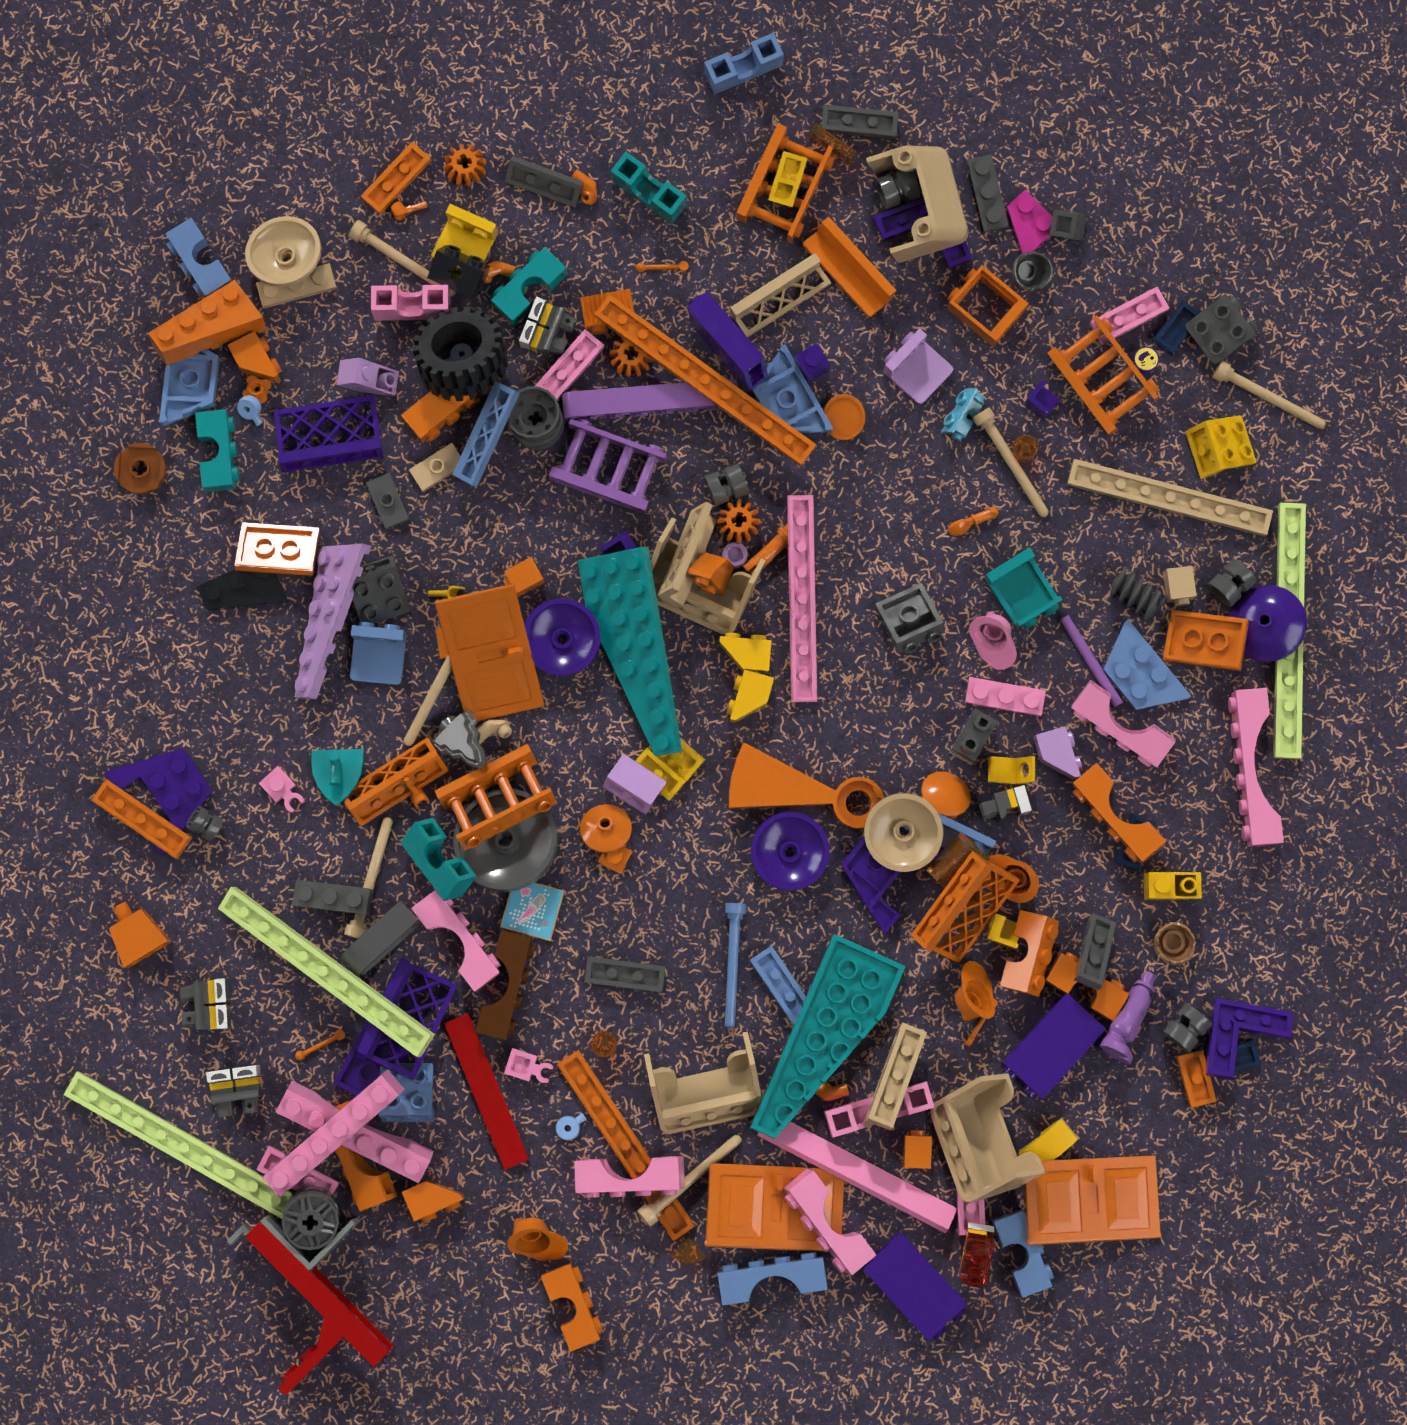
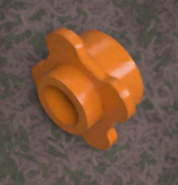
M250 375L247 378L248 384L243 391V397L251 395L257 398L260 403H265L267 401L268 389L271 388V382L268 379L261 380L257 379L255 375Z

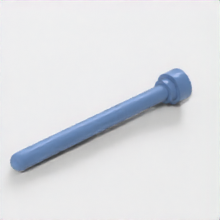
M725 903V913H728L727 919H730L725 1026L728 1029L734 1028L736 1018L740 919H743V914H746V904Z

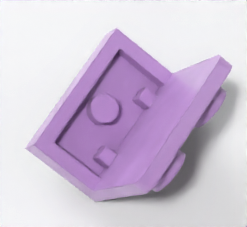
M920 328L915 334L910 332L902 340L903 346L898 352L893 350L885 358L884 362L886 364L883 373L917 404H923L953 371V367L925 342L927 334Z

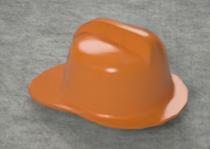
M1001 854L985 858V860L1020 879L1007 897L1008 900L1016 903H1026L1032 900L1038 893V877L1026 862ZM990 871V873L987 875V877L985 878V880L988 879V878H991V871ZM1008 879L998 882V889L1003 888Z
M969 961L962 967V985L956 991L955 1003L964 1021H970L979 1017L990 1019L995 1014L991 981L982 965L975 961Z
M532 1217L526 1219L517 1218L514 1221L513 1235L507 1241V1247L513 1253L536 1260L560 1259L567 1253L568 1242L559 1234L549 1231L542 1219Z

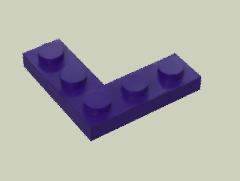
M924 197L874 216L873 220L882 242L912 231V226L916 220L928 216ZM966 241L940 250L948 270L971 262L973 259Z
M1215 998L1213 1001L1212 1026L1210 1027L1205 1075L1227 1080L1234 1078L1239 1031L1289 1040L1291 1038L1293 1012Z

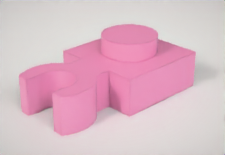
M279 766L259 782L276 803L283 798L285 808L292 813L295 811L290 805L292 799L297 798L302 804L305 802L300 794L291 791L296 784Z
M512 1048L504 1074L530 1081L531 1075H535L540 1082L548 1083L549 1079L542 1077L541 1070L543 1068L553 1069L554 1066L550 1063L535 1064L538 1056Z

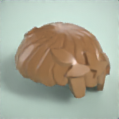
M1169 922L1156 933L1154 949L1157 956L1164 962L1172 965H1182L1194 955L1195 937L1184 924Z

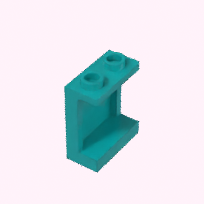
M1030 547L990 571L984 577L1016 630L1022 626L1026 630L1038 622L1036 618L1043 613L1046 616L1053 614L1060 609L1058 604L1063 600L1061 596L1056 595L1034 561L1035 555Z

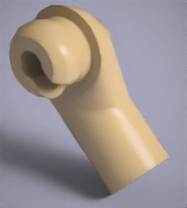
M505 720L486 721L478 728L481 734L479 743L481 744L491 734H499L502 738L509 737L512 733V729L509 727L510 724Z

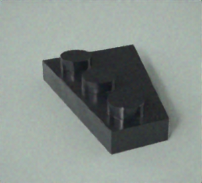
M234 569L197 586L208 611L289 602L276 573L236 571Z

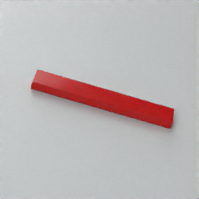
M469 1013L444 1023L504 1170L529 1160L478 1034L475 1033L476 1029Z

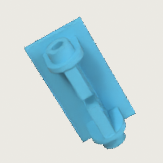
M968 388L959 393L954 410L944 419L943 424L945 426L941 431L942 433H953L951 437L957 441H961L962 438L966 437L973 422L966 418L967 415L973 418L984 405L983 400L985 397L977 393V388Z

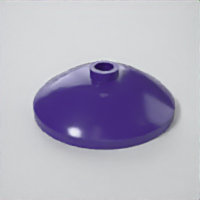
M1262 585L1248 590L1233 605L1229 617L1249 620L1244 655L1261 662L1278 661L1291 655L1302 643L1307 630V616L1300 600L1289 590L1275 585ZM1268 616L1270 618L1269 623L1266 625L1261 624V619Z
M564 598L549 600L535 608L526 620L525 629L534 664L545 673L556 676L578 673L593 661L599 650L601 636L598 622L593 613L577 601ZM559 636H566L567 642L565 644L558 643Z
M783 812L768 818L758 828L751 845V858L757 873L765 882L782 890H799L814 883L824 872L829 860V843L824 830L815 820L801 813ZM786 848H793L794 856L787 857L785 855Z

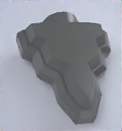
M470 710L457 717L449 716L441 722L439 726L441 733L435 739L433 746L441 755L445 756L448 754L455 760L462 759L467 765L482 769L487 764L485 750L479 743L481 734L476 728L478 721Z

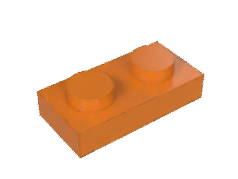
M1203 1050L1176 1056L1189 1108L1217 1102L1211 1078L1205 1075L1206 1059Z

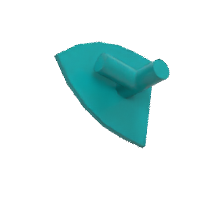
M364 749L312 750V773L317 787L325 798L335 806L345 800L356 787L362 774Z

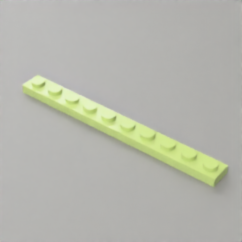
M1279 503L1277 586L1292 592L1304 607L1306 504ZM1303 641L1291 655L1275 661L1273 758L1301 759Z
M230 887L218 907L220 911L413 1055L422 1057L435 1035L433 1032L240 889Z
M79 1071L76 1072L64 1093L65 1096L282 1219L286 1201L293 1192L288 1190L279 1198L262 1178L263 1175Z

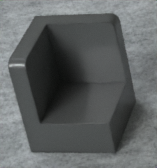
M1063 209L1054 210L1050 235L1082 239L1087 213Z

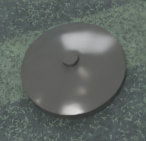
M501 789L486 793L495 814L510 808ZM513 789L519 803L533 796L527 792ZM475 799L465 809L472 826L486 820L477 799ZM549 810L540 812L481 842L477 847L469 848L465 851L456 837L457 834L463 832L459 822L456 824L453 837L456 858L463 857L477 876L473 882L485 889L496 892L517 891L535 883L551 866L558 847V831Z

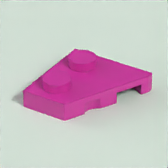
M1024 190L1006 208L1021 249V254L1034 252L1051 236L1050 229L1052 223V216Z

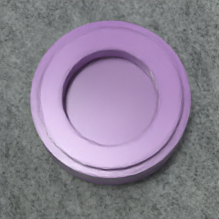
M731 542L724 547L722 557L728 558L734 565V568H740L746 563L748 552L743 544Z

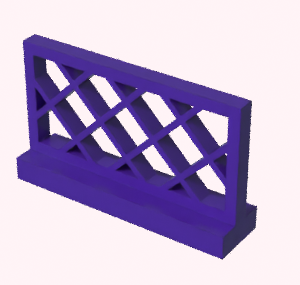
M375 395L274 410L279 452L278 462L283 473L384 457ZM370 403L371 411L365 418L355 412L361 404ZM335 408H343L347 411V414L340 422L330 416ZM316 411L322 417L313 426L304 419L310 412ZM291 415L297 421L288 430L281 425L280 417ZM351 416L361 421V424L354 432L344 426ZM326 420L336 425L329 436L319 430ZM301 423L311 429L303 440L294 434ZM367 425L374 430L375 438L363 439L358 434ZM340 429L351 435L344 443H338L333 440ZM315 433L325 439L318 447H312L308 444V441ZM290 437L300 443L295 450L284 451V444Z
M401 957L383 996L398 1006L397 1002L399 999L410 995L414 1009L406 1013L408 1015L416 1013L420 1024L426 1028L433 1026L431 1032L435 1034L456 990L457 984L411 964V961ZM411 972L422 976L425 986L412 990L408 981ZM406 985L408 992L402 993ZM442 985L450 989L447 997L436 1001L431 987ZM427 989L432 1003L418 1007L413 994ZM443 1003L441 1010L439 1011L438 1004ZM434 1006L437 1018L435 1021L425 1024L420 1011ZM370 1023L355 1057L364 1061L365 1059L414 1081L430 1044L422 1057H416L412 1054L416 1064L412 1072L401 1068L398 1058L411 1054V1052L405 1051L396 1055L391 1042L393 1039L385 1034L386 1039L380 1041L383 1031ZM388 1042L392 1053L391 1057L381 1059L373 1055L377 1046ZM394 1060L396 1065L390 1063L389 1061Z

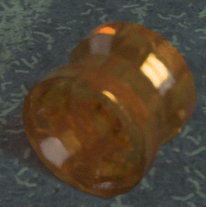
M1021 435L1016 438L1011 447V452L1018 463L1025 464L1034 459L1039 448L1038 442L1030 435Z
M601 1031L594 1035L591 1040L592 1051L599 1057H609L617 1049V1039L610 1032Z

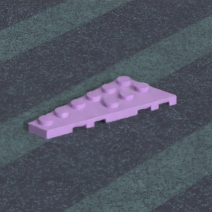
M362 543L324 546L319 553L317 576L313 582L314 593L312 602L309 605L308 626L304 632V648L299 659V675L295 681L296 698L317 699L327 672L325 666L326 658L330 653L333 654L336 647L332 642L336 631L341 632L354 596L352 586L357 576L361 577L364 568L360 567V563L364 554L369 555L370 545Z

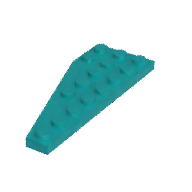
M648 546L578 560L585 606L593 613L598 622L601 636L600 641L654 755L659 756L682 752Z
M836 934L832 935L751 1123V1129L773 1139L780 1134L797 1112L811 1099L821 1085L827 1081L850 1055L852 1050L886 1014L906 966Z

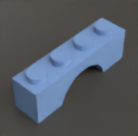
M816 1252L801 1254V1259L791 1260L790 1256L774 1258L775 1263L764 1264V1260H755L748 1262L749 1267L738 1268V1264L723 1265L722 1271H717L722 1306L749 1302L750 1294L755 1285L762 1279L770 1276H781L789 1279L797 1286L801 1294L828 1290L823 1257L817 1256Z

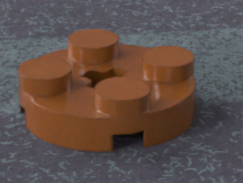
M133 443L127 446V449L123 450L122 453H119L115 459L114 475L120 485L132 494L146 495L156 491L161 487L166 478V461L162 454L152 445ZM142 462L147 470L142 475H138V472L134 471V467H138L139 463Z

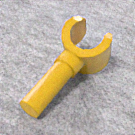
M450 586L448 590H429L428 596L451 598L457 596L458 590L466 589L461 586Z

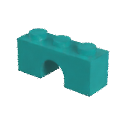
M628 152L622 155L610 171L611 181L671 225L687 206V195L667 181L664 184L657 181L648 173L646 166Z
M545 247L540 252L538 250L529 257V263L523 269L518 268L511 275V281L504 287H498L492 295L491 302L493 307L514 327L532 309L531 303L523 296L527 286L538 283L551 292L568 275L567 268Z
M226 409L195 412L197 438L201 443L215 442L219 445V453L215 459L209 462H200L203 490L205 492L237 489L236 482H240V471L238 466H234V457H238L236 441L232 442L231 433L236 431L234 416L230 417Z
M433 818L414 822L400 843L443 901L462 897L477 877L463 857L445 861L442 855V845L447 836Z

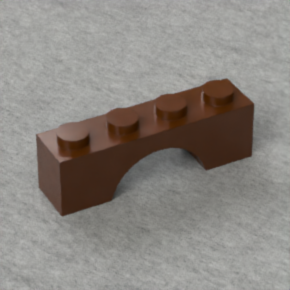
M501 930L495 956L505 964L508 970L509 986L505 995L498 1002L481 1007L475 1033L504 1040L508 1039V1035H514L517 1021L513 1020L515 1009L520 1010L523 995L519 994L521 984H527L530 969H526L528 958L533 959L536 944L532 943V937Z

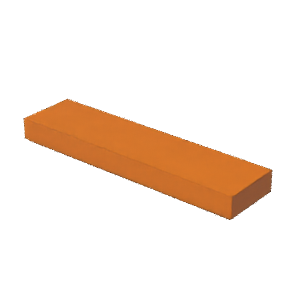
M108 779L103 782L91 799V801L175 859L180 857L192 840V837Z

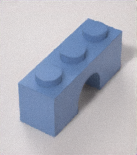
M773 32L750 42V47L739 55L729 57L728 52L705 61L704 74L715 95L783 66L784 54Z
M192 218L165 233L170 240L166 243L174 257L179 254L183 260L179 264L187 278L192 275L197 282L192 286L200 298L209 296L232 281L218 259L208 265H201L196 262L197 254L208 246V243Z
M1020 1209L991 1220L1002 1247L1011 1244H1021L1025 1249V1262L1020 1267L1010 1270L1019 1295L1024 1298L1053 1287L1050 1281L1054 1279L1052 1270L1048 1263L1044 1265L1041 1254H1044L1042 1245H1027L1026 1214L1024 1210Z

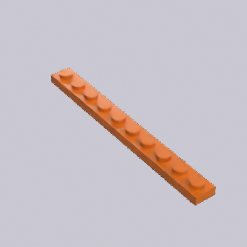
M610 294L595 312L594 317L800 467L815 449L816 444Z

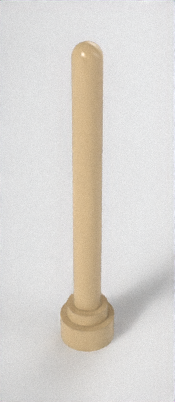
M358 220L351 228L348 237L357 243L360 241L370 244L431 285H441L427 278L429 274L427 269L371 234V230L368 229V225ZM449 288L451 297L455 296L456 291Z
M1224 360L1218 364L1212 376L1213 379L1219 382L1224 381L1227 383L1230 381L1318 429H1322L1326 425L1325 420L1235 373L1234 369L1231 368V364Z
M990 407L985 409L972 419L977 427L980 426L982 430L985 429L1039 516L1046 517L1049 511L994 425V422H996L993 418L995 416Z
M447 655L404 738L406 746L413 745L452 670L449 655Z
M385 817L382 821L363 888L374 889L393 824L390 817ZM355 914L354 920H351L350 924L346 925L344 935L356 939L361 937L367 931L365 929L366 924H364L366 915Z
M739 1135L732 1136L685 1176V1188L677 1190V1195H663L654 1204H644L639 1208L637 1212L649 1227L654 1225L661 1215L660 1212L708 1172L710 1163H718L741 1143V1137Z

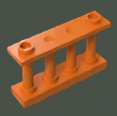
M778 123L736 212V220L746 223L748 217L753 218L755 216L789 231L787 242L792 243L794 237H800L804 228V224L801 221L824 171H830L835 157L832 156V146H828L825 154L822 155L790 141L789 137L786 136L787 127ZM784 149L819 164L814 177L803 173L801 183L809 186L804 200L798 197L795 199L793 207L798 208L799 211L794 222L766 211L755 203L758 195L763 196L766 194L770 196L772 186L768 185L769 182L766 181V177L769 172L772 174L777 172L780 163L776 156L779 150L784 151Z
M1096 315L1093 319L1098 326L1067 350L1063 349L1059 352L1054 347L1047 354L1105 431L1112 435L1118 430L1115 426L1118 422L1117 419L1149 395L1155 401L1160 399L1156 394L1160 389L1151 378L1146 381L1110 333L1114 328L1104 317L1100 320ZM1105 334L1113 346L1081 371L1079 369L1074 371L1069 365L1073 361L1072 358ZM1120 354L1128 364V367L1097 391L1092 390L1090 392L1084 385L1088 382L1087 378ZM1133 375H1136L1144 387L1114 410L1105 412L1099 405L1103 402L1102 399Z
M528 744L486 764L482 769H476L435 790L445 810L452 808L463 832L457 834L456 837L464 851L477 847L481 842L540 812H546L552 806L558 804L550 787L542 790L531 768L538 763ZM522 772L533 796L519 803L508 779ZM499 784L510 808L495 814L485 790ZM473 796L476 797L486 817V820L472 826L461 804Z

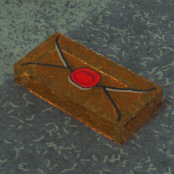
M814 124L810 129L809 139L827 150L828 146H832V155L847 166H851L855 160V150L818 124Z

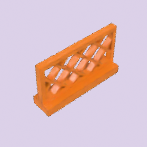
M972 851L912 932L911 936L925 950L929 952L933 950L959 963L1020 879ZM991 871V878L985 880V878ZM1008 879L1004 887L998 889V882ZM991 886V892L982 896V889ZM974 893H975L976 898L973 899V900H970L971 897H972V896L974 895ZM992 900L990 906L982 910V904ZM976 906V913L967 916L966 910ZM960 914V920L954 922V920ZM976 921L974 928L967 931V924ZM961 929V934L951 937L952 930ZM945 934V940L942 941V942H939L940 939H941V938L943 937V935ZM961 942L960 947L953 953L952 945Z

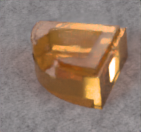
M690 1237L670 1254L673 1259L685 1264L697 1263L707 1257Z

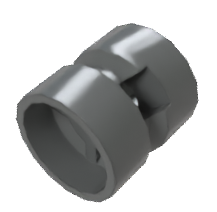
M899 170L896 171L894 177L888 174L875 180L877 191L885 210L899 206L902 200L908 203L920 198L918 182L913 171L902 172Z
M738 463L724 468L723 473L715 471L704 476L707 489L715 507L728 503L730 497L738 499L749 495L746 480Z
M1232 559L1222 569V575L1217 574L1207 584L1209 591L1223 605L1229 608L1241 598L1240 592L1246 593L1257 582L1253 573L1236 559Z
M1185 1003L1176 1014L1177 1020H1171L1162 1032L1179 1048L1190 1053L1198 1043V1035L1204 1036L1212 1026V1023L1194 1007Z

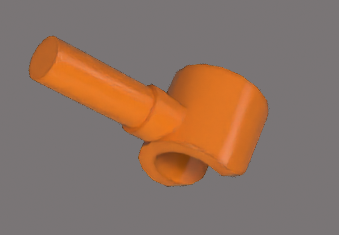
M399 201L391 206V213L395 219L402 220L409 213L427 208L428 206L425 201L405 208L402 202Z
M405 777L403 781L411 792L410 799L415 808L420 810L418 804L421 801L425 800L428 804L430 801L424 790L417 789L411 779Z

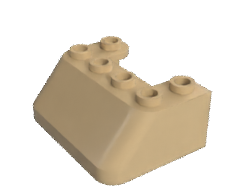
M1008 1073L980 1076L936 1101L934 1108H931V1119L959 1196L965 1202L979 1201L1016 1189L1045 1174L1037 1154L1026 1152L1017 1157L1001 1114L1000 1107L1008 1104L1014 1095V1088Z

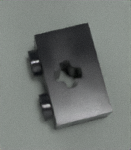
M445 245L436 250L427 278L441 285H448L450 289L473 299L481 294L490 266L485 264L484 260L480 257L465 255L461 253L458 247Z

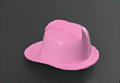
M991 611L986 616L975 618L970 624L969 633L980 657L994 669L1004 670L1011 667L1016 661V647L1011 637L1012 629L1010 623L1006 618Z

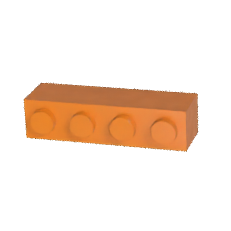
M489 385V386H488V389H489L488 394L490 393V391H491V389H492V387H493L492 385ZM430 391L405 411L401 417L422 443L426 440L431 442L440 435L441 432L439 430L446 424L448 426L453 425L460 418L459 414L464 409L470 410L480 402L479 397L483 394L481 391L477 392V398L470 400L469 395L463 396V401H456L455 396H451L450 401L443 399L441 393L437 397Z

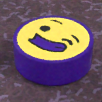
M1141 347L1135 352L1132 362L1141 373H1150L1157 367L1159 355L1151 347Z

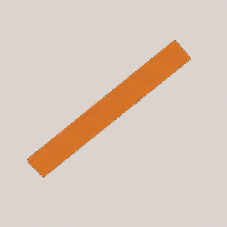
M577 1050L559 1062L557 1066L630 1177L636 1179L647 1170L651 1158L581 1052ZM661 1190L651 1191L650 1196H644L648 1204H654L663 1195H661ZM677 1198L666 1206L658 1217L673 1241L695 1227Z

